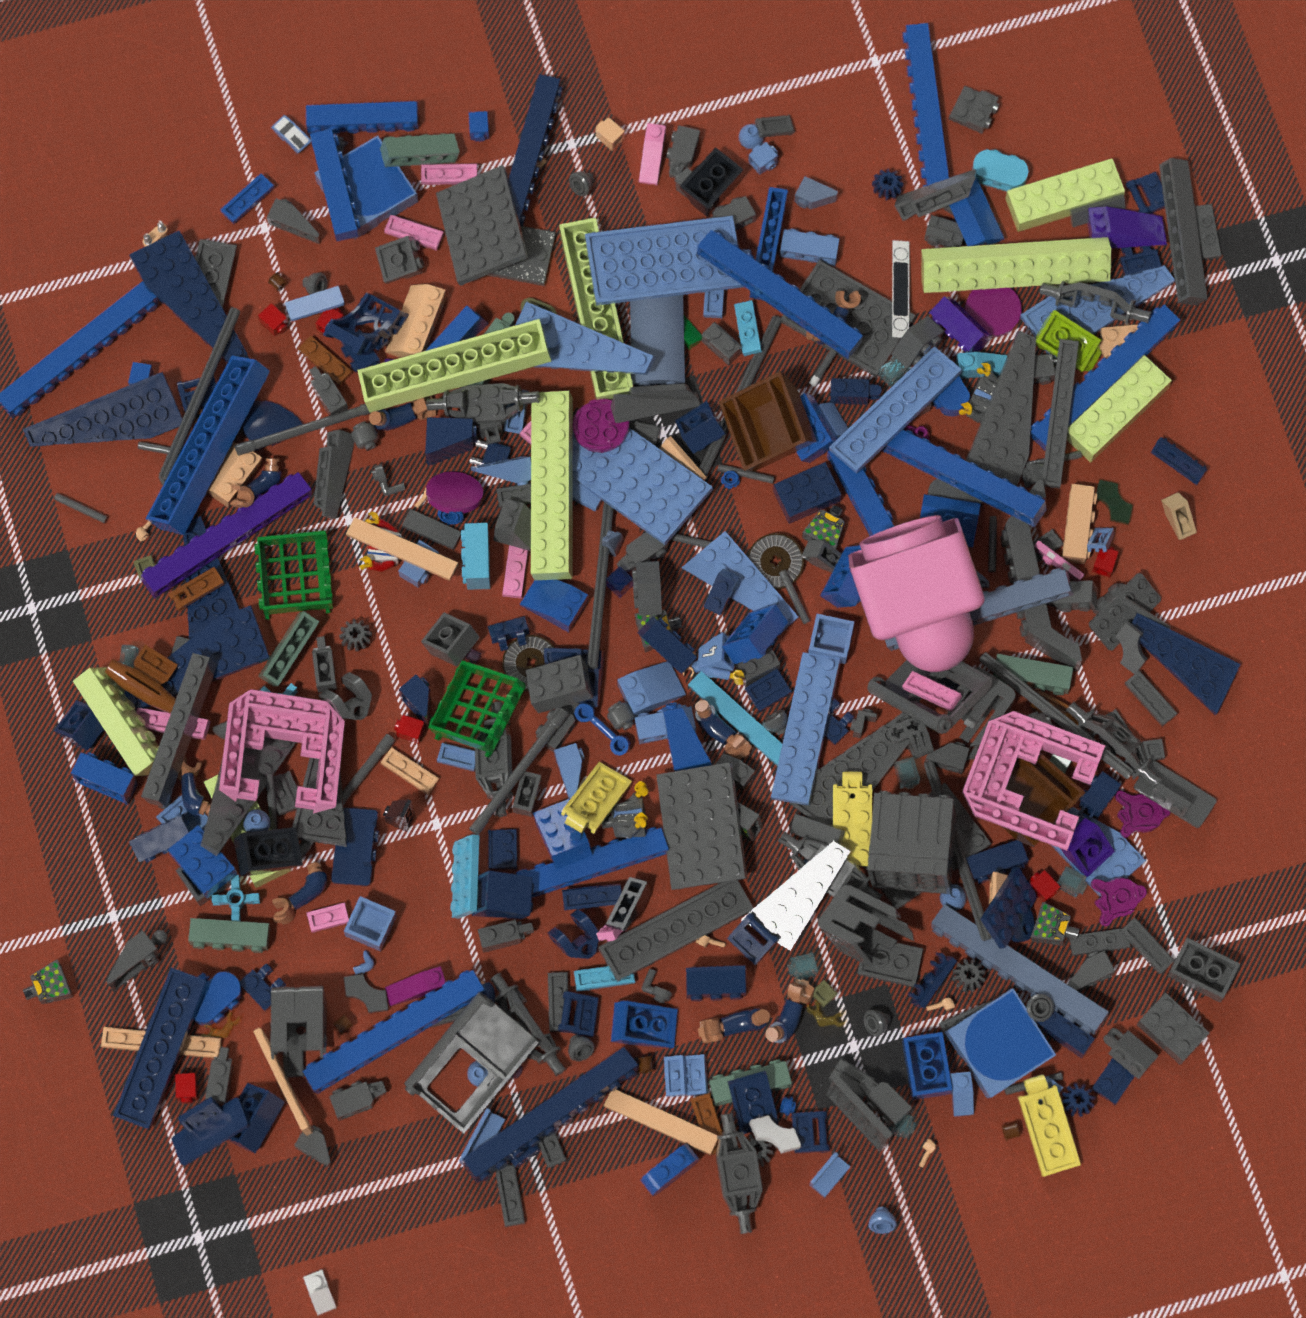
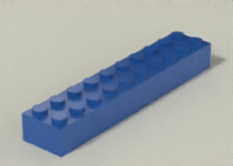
M231 356L146 517V520L160 530L184 535L189 528L191 520L196 514L201 501L205 497L211 482L214 480L220 465L223 463L229 448L232 446L237 433L241 429V425L249 414L250 408L258 397V393L270 372L257 360Z

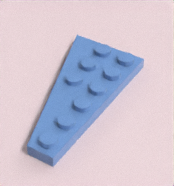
M726 531L681 567L686 572L691 573L713 586L718 573L722 569L739 576L740 579L731 599L741 603L751 611L776 604L788 621L783 628L784 630L799 618Z

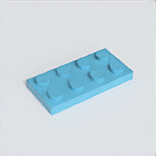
M472 834L455 841L453 845L454 863L452 865L453 883L451 885L453 896L450 906L452 918L459 919L477 912L479 835Z

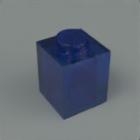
M619 566L606 579V586L621 598L633 586V578Z

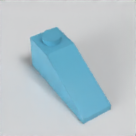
M982 352L957 353L956 365L962 369L959 377H984V374L977 373V368H981L984 371V366L981 363H988L991 371L996 376H999L1007 355Z

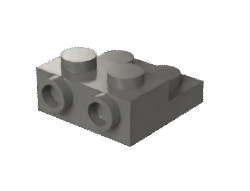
M964 86L949 116V120L982 134L984 129H988L991 125L992 119L990 117L992 113L996 114L1000 106V103H998L999 97L983 90L980 93Z
M405 236L375 247L384 283L388 284L402 278L408 279L423 273L424 261L417 252V250H420V245L413 237Z

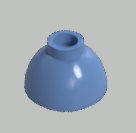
M755 124L745 125L739 133V141L745 148L754 149V147L759 144L762 145L764 142V137L759 138L758 129Z
M251 810L244 817V829L246 832L268 830L270 818L262 810Z
M951 884L950 894L940 893L942 906L945 904L954 911H957L966 904V892L957 884Z
M474 1061L468 1067L467 1077L474 1086L478 1087L488 1075V1070L478 1061Z
M879 1207L871 1215L868 1226L875 1233L885 1234L896 1228V1220L887 1208Z

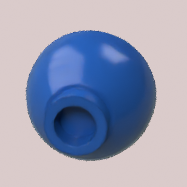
M438 510V517L447 524H458L463 521L464 513L462 511L445 513Z

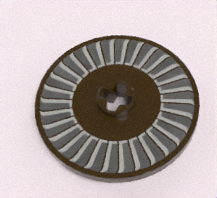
M780 533L767 534L759 538L751 546L747 556L775 590L786 588L779 575L781 571L786 570L792 584H794L804 568L803 552L799 544L791 537ZM774 557H776L777 560L781 559V561L778 562V566H775L774 563L770 564V562L773 561Z
M525 635L527 644L519 646L517 638L508 645V649L505 650L502 659L504 674L525 682L526 687L524 691L529 692L526 670L545 665L544 648H555L547 639L537 635ZM527 659H529L530 661L535 660V667H528Z

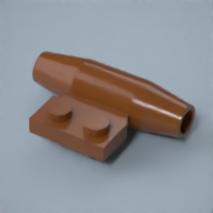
M144 645L135 659L134 668L112 659L104 673L121 688L148 705L171 713L176 698L161 685L169 680L177 664L147 645Z

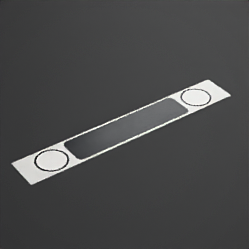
M893 241L892 337L902 338L909 328V242Z

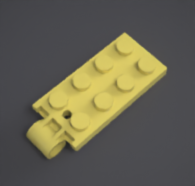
M598 762L563 808L561 815H568L565 824L580 833H583L585 828L588 827L592 829L591 832L594 834L630 787L632 781Z
M842 771V786L833 785V827L845 831L841 845L851 850L847 858L856 863L857 866L868 867L872 825V785L862 786V772ZM850 794H854L855 798L851 799Z
M1043 1074L1024 1080L1028 1095L1018 1096V1100L1042 1177L1081 1165L1057 1086L1054 1085L1048 1089L1047 1081ZM1039 1099L1043 1101L1041 1105L1038 1104Z

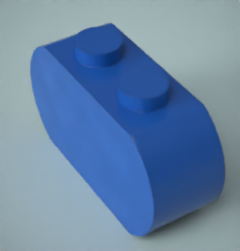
M958 376L932 402L936 409H940L942 414L954 417L960 415L959 410H965L961 404L969 402L970 393Z
M218 972L208 981L193 1019L194 1022L201 1026L218 1024L223 1020L224 1014L229 1009L232 1011L239 1005V1000L242 997V988L238 979L233 974Z
M686 1143L647 1172L640 1181L652 1196H656L690 1170L699 1161V1158Z

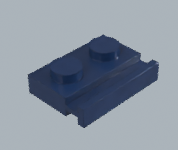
M778 669L744 689L759 713L792 694L791 689L787 686Z
M516 829L488 830L489 870L517 869Z
M1112 1057L1092 1087V1090L1116 1105L1135 1076Z

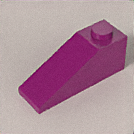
M440 966L389 985L385 989L390 1006L424 997L433 990L438 991L443 988L442 985L445 983Z

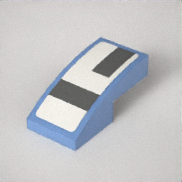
M285 115L271 127L297 154L311 142V139Z

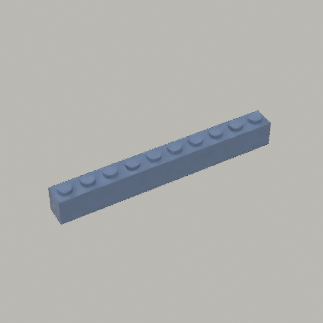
M1058 568L1052 570L1047 575H1035L1028 581H1016L1012 586H999L995 591L989 593L988 591H983L985 597L983 605L969 613L973 626L1072 596L1074 593L1069 575L1065 569ZM895 637L885 640L890 651L899 649Z
M943 905L931 922L932 931L937 936L946 937L949 939V943L956 948L960 946L966 950L965 953L973 959L975 957L982 961L981 964L990 970L993 968L1004 980L1010 979L1013 981L1014 986L1019 990L1028 991L1031 993V997L1036 994L1047 995L1053 1002L1054 1011L1060 1012L1064 1015V1018L1081 1026L1080 1029L1089 1035L1090 1033L1096 1035L1107 1019L1108 1011L1011 947L1006 946V948L999 949L992 937L990 940L982 941L977 925L947 905Z

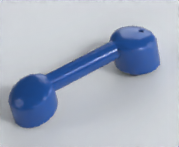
M581 703L576 707L574 714L577 720L580 722L590 721L611 740L610 748L615 755L620 756L628 752L630 749L628 737L616 735L595 716V709L591 704Z

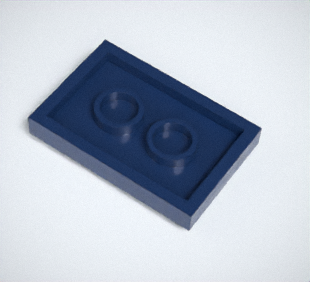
M766 1071L727 1081L740 1132L744 1131V1134L753 1132L750 1121L769 1116L776 1125H779Z

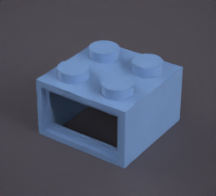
M816 614L808 653L840 658L841 663L846 664L854 621Z
M360 896L344 929V934L350 939L381 951L397 918L396 911Z

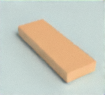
M671 436L664 441L659 448L661 451L705 481L707 479Z
M392 747L380 762L381 765L427 795L431 793L439 781L438 777Z

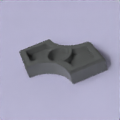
M1127 621L1116 635L1123 648V658L1120 663L1133 674H1136L1147 660L1140 647V638L1143 632Z
M363 974L344 977L346 997L362 1001L369 1013L388 1011L385 990H376L370 987L365 981Z

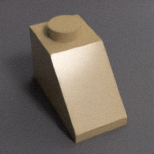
M1176 493L1161 500L1165 515L1179 540L1197 533L1188 501L1184 497Z

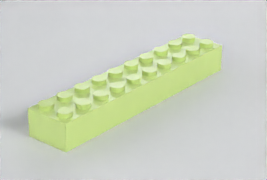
M596 218L560 224V236L579 324L623 343L615 303L597 306L595 303L585 234L599 232ZM590 371L597 400H612L614 394L628 395L630 387H633L631 375L625 372Z
M1108 237L921 249L924 293L1041 286L1042 283L1057 285L1061 284L1062 281H1066V284L1110 281L1111 246Z
M540 319L363 368L358 370L365 404L369 412L442 393L445 390L449 391L551 362L542 324Z
M569 391L539 392L540 398L538 399H540V403H531V575L535 581L572 579L573 398Z

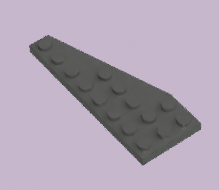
M1020 330L1015 335L966 458L967 462H973L979 468L985 471L989 470L997 477L1009 480L1015 486L1018 485L1029 457L1036 338Z
M901 713L895 719L883 725L877 731L868 735L847 749L843 754L818 769L810 806L790 803V805L808 818L833 826V785L842 786V771L862 772V786L872 785L873 792L909 745V739L898 744L890 742L887 736L889 728L911 717ZM911 723V727L908 728V730L914 729L915 731H917V727L919 725H914V723ZM893 730V735L891 736L899 738L903 731L896 732V730ZM850 794V798L854 799L855 795Z
M264 737L262 750L244 747L241 778L259 780L257 798L266 787L265 774H275L296 742ZM222 763L200 846L215 856L219 854L255 802L239 798L235 802L219 790Z

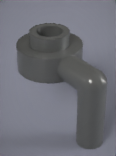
M382 465L374 466L375 470L372 471L375 482L379 481L383 495L388 496L405 490L404 483L388 487Z
M649 969L641 987L642 991L655 996L654 1000L660 1003L669 1002L672 993L660 987L651 986L656 971Z

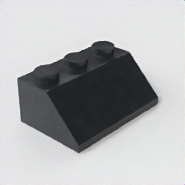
M715 147L679 188L696 209L706 217H709L744 178V169Z

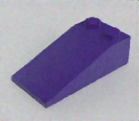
M1107 206L1088 208L1090 238L1108 237L1111 248L1166 245L1162 216Z

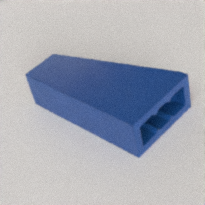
M466 305L426 351L473 338L489 323L475 310Z
M676 702L666 704V707L662 708L673 771L711 766L712 763L681 704Z

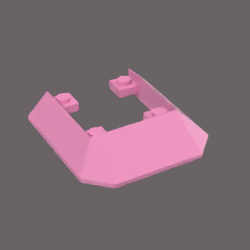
M250 689L229 703L219 790L235 802L237 798L256 801L259 780L241 778L244 747L262 750L264 737L302 743L300 756L319 759L316 789L298 786L295 807L311 809L313 813L335 808L344 720L327 701Z
M1012 711L988 722L964 786L963 794L974 816L1067 851L1079 817L1060 810L1054 825L1019 812L1018 810L1024 796L1006 790L1007 783L1017 757L1036 764L1040 750H1044L1076 762L1077 765L1072 778L1091 784L1105 745Z

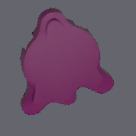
M1119 790L1115 795L1116 801L1125 808L1117 813V817L1123 823L1120 834L1124 838H1128L1135 832H1151L1170 815V811L1143 794L1129 795Z
M1123 877L1113 878L1109 881L1094 878L1091 881V887L1101 894V897L1095 900V906L1101 910L1099 922L1103 926L1110 925L1117 917L1126 916L1134 912L1137 904L1147 894L1144 886L1137 885Z

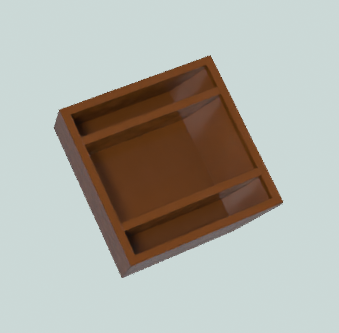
M782 371L718 401L744 471H757L817 442L798 389Z
M1039 753L1036 764L1017 757L1006 786V790L1024 796L1018 810L1019 812L1054 825L1060 810L1068 812L1085 794L1077 784L1041 753ZM1001 826L1016 840L1029 846L1035 847L1040 841Z

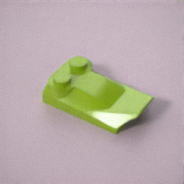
M1053 310L1036 335L1037 347L1057 357L1060 339L1079 341L1075 369L1080 372L1092 370L1101 355L1099 346L1101 340L1056 310Z

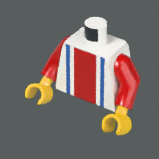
M376 512L368 513V515L372 516V520L366 519L365 522L369 524L374 523L376 527L402 538V534L390 523L379 518ZM371 546L368 547L367 556L359 559L365 562V564L359 566L361 570L368 567L370 570L383 572L399 564V558Z

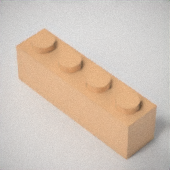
M1071 485L1062 558L1067 562L1084 564L1086 558L1089 559L1090 557L1087 544L1093 534V529H1090V522L1093 523L1095 511H1092V504L1096 505L1097 493H1094L1093 486Z

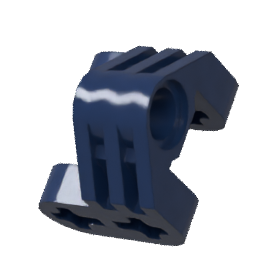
M577 909L570 916L575 924L584 931V935H580L571 943L556 927L552 928L547 934L553 943L568 957L589 959L595 955L597 950L598 937L596 933L598 930L589 917ZM587 944V948L582 951L583 946Z

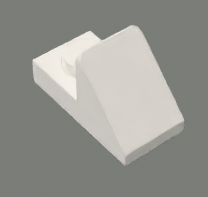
M322 1270L303 1277L317 1315L336 1308Z

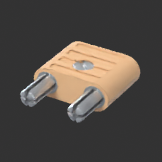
M159 221L149 234L146 233L144 235V247L168 236L167 226L162 221Z

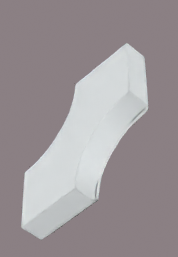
M769 1116L750 1121L756 1141H768L774 1144L780 1153L800 1149L801 1144L794 1128L786 1129L779 1127Z

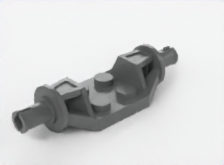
M1062 281L1059 287L1042 283L1040 288L1041 295L1055 298L1056 306L1062 304L1076 308L1078 300L1082 296V299L1085 301L1093 302L1097 300L1103 306H1112L1110 317L1124 321L1125 325H1129L1132 319L1146 322L1147 324L1150 321L1151 312L1137 309L1135 300H1131L1129 305L1114 291L1081 282L1066 286V281ZM1073 297L1072 301L1065 300L1063 298ZM1118 307L1126 313V316L1116 314Z
M504 383L471 385L450 392L445 390L443 398L427 399L426 402L428 404L426 406L428 411L444 409L447 417L473 419V424L505 422L517 412H521L523 404L540 403V399H538L540 398L539 391L522 392L520 385L515 387ZM515 403L514 406L506 409V404ZM452 407L460 408L461 411L452 410Z
M492 702L491 712L498 714L503 703ZM492 717V719L486 720L483 728L490 730L496 718ZM510 720L490 758L484 756L485 751L475 748L476 780L487 794V798L491 800L512 774ZM480 732L476 740L485 742L488 734ZM491 783L497 784V791H493ZM510 791L494 814L495 817L507 816L506 799L512 798L513 792Z
M1075 702L1066 709L1068 713L1079 721L1078 726L1093 738L1097 734L1100 735L1103 742L1109 743L1118 755L1126 758L1124 763L1134 770L1132 774L1133 780L1137 776H1141L1152 787L1161 780V777L1149 768L1148 764L1151 762V759L1147 760L1142 742L1114 717L1094 714L1096 711L1094 709L1086 713Z
M784 831L778 842L792 850L793 854L790 859L794 860L798 870L807 863L797 853L809 862L828 846L822 842L806 839V836L798 841ZM848 858L827 890V893L834 897L841 887L850 885L878 900L883 895L868 886L869 883L867 882L870 877H866L857 864Z
M501 973L493 976L490 981L500 993L495 998L496 1003H499V1007L539 1042L527 1057L536 1060L539 1065L547 1062L555 1076L562 1074L566 1068L556 1056L561 1051V1048L556 1046L550 1034L544 1035L540 1027L529 1014V1011L524 1007L527 1000L518 990L519 986L513 985L509 987ZM507 998H508V1001H509V1004H510V1009H509V1010H508V1006H507ZM540 1047L546 1053L543 1055L535 1049Z
M729 1113L721 1115L724 1133L717 1136L719 1141L716 1161L722 1197L731 1211L729 1214L738 1216L740 1234L753 1232L750 1214L757 1211L756 1206L763 1189L756 1150L744 1136V1131H736L734 1114ZM736 1136H737L738 1139H739V1142H740V1144H741V1146H742V1149H739V1147H738V1144H737V1141H736ZM747 1195H750L749 1208H747Z

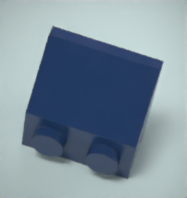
M707 401L675 420L683 440L693 454L703 450L708 444L719 440L725 434L721 423Z
M415 674L399 688L400 698L419 720L424 721L427 727L430 717L431 690L428 687L430 685L424 677L419 678Z
M77 700L54 729L55 733L85 751H88L95 744L97 737L104 731L89 705Z

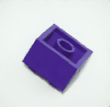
M1086 818L1075 827L1068 850L1061 849L1066 858L1087 878L1115 852L1100 827Z

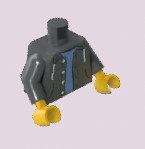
M981 363L984 366V371L981 368H977V373L984 374V377L981 376L970 402L961 404L965 410H959L960 415L966 414L967 417L977 423H981L998 380L988 363Z
M639 781L634 787L636 792L627 801L615 805L612 809V816L606 817L602 823V828L613 827L616 837L628 839L632 837H646V821L648 817L646 816L641 796L648 794L647 785Z

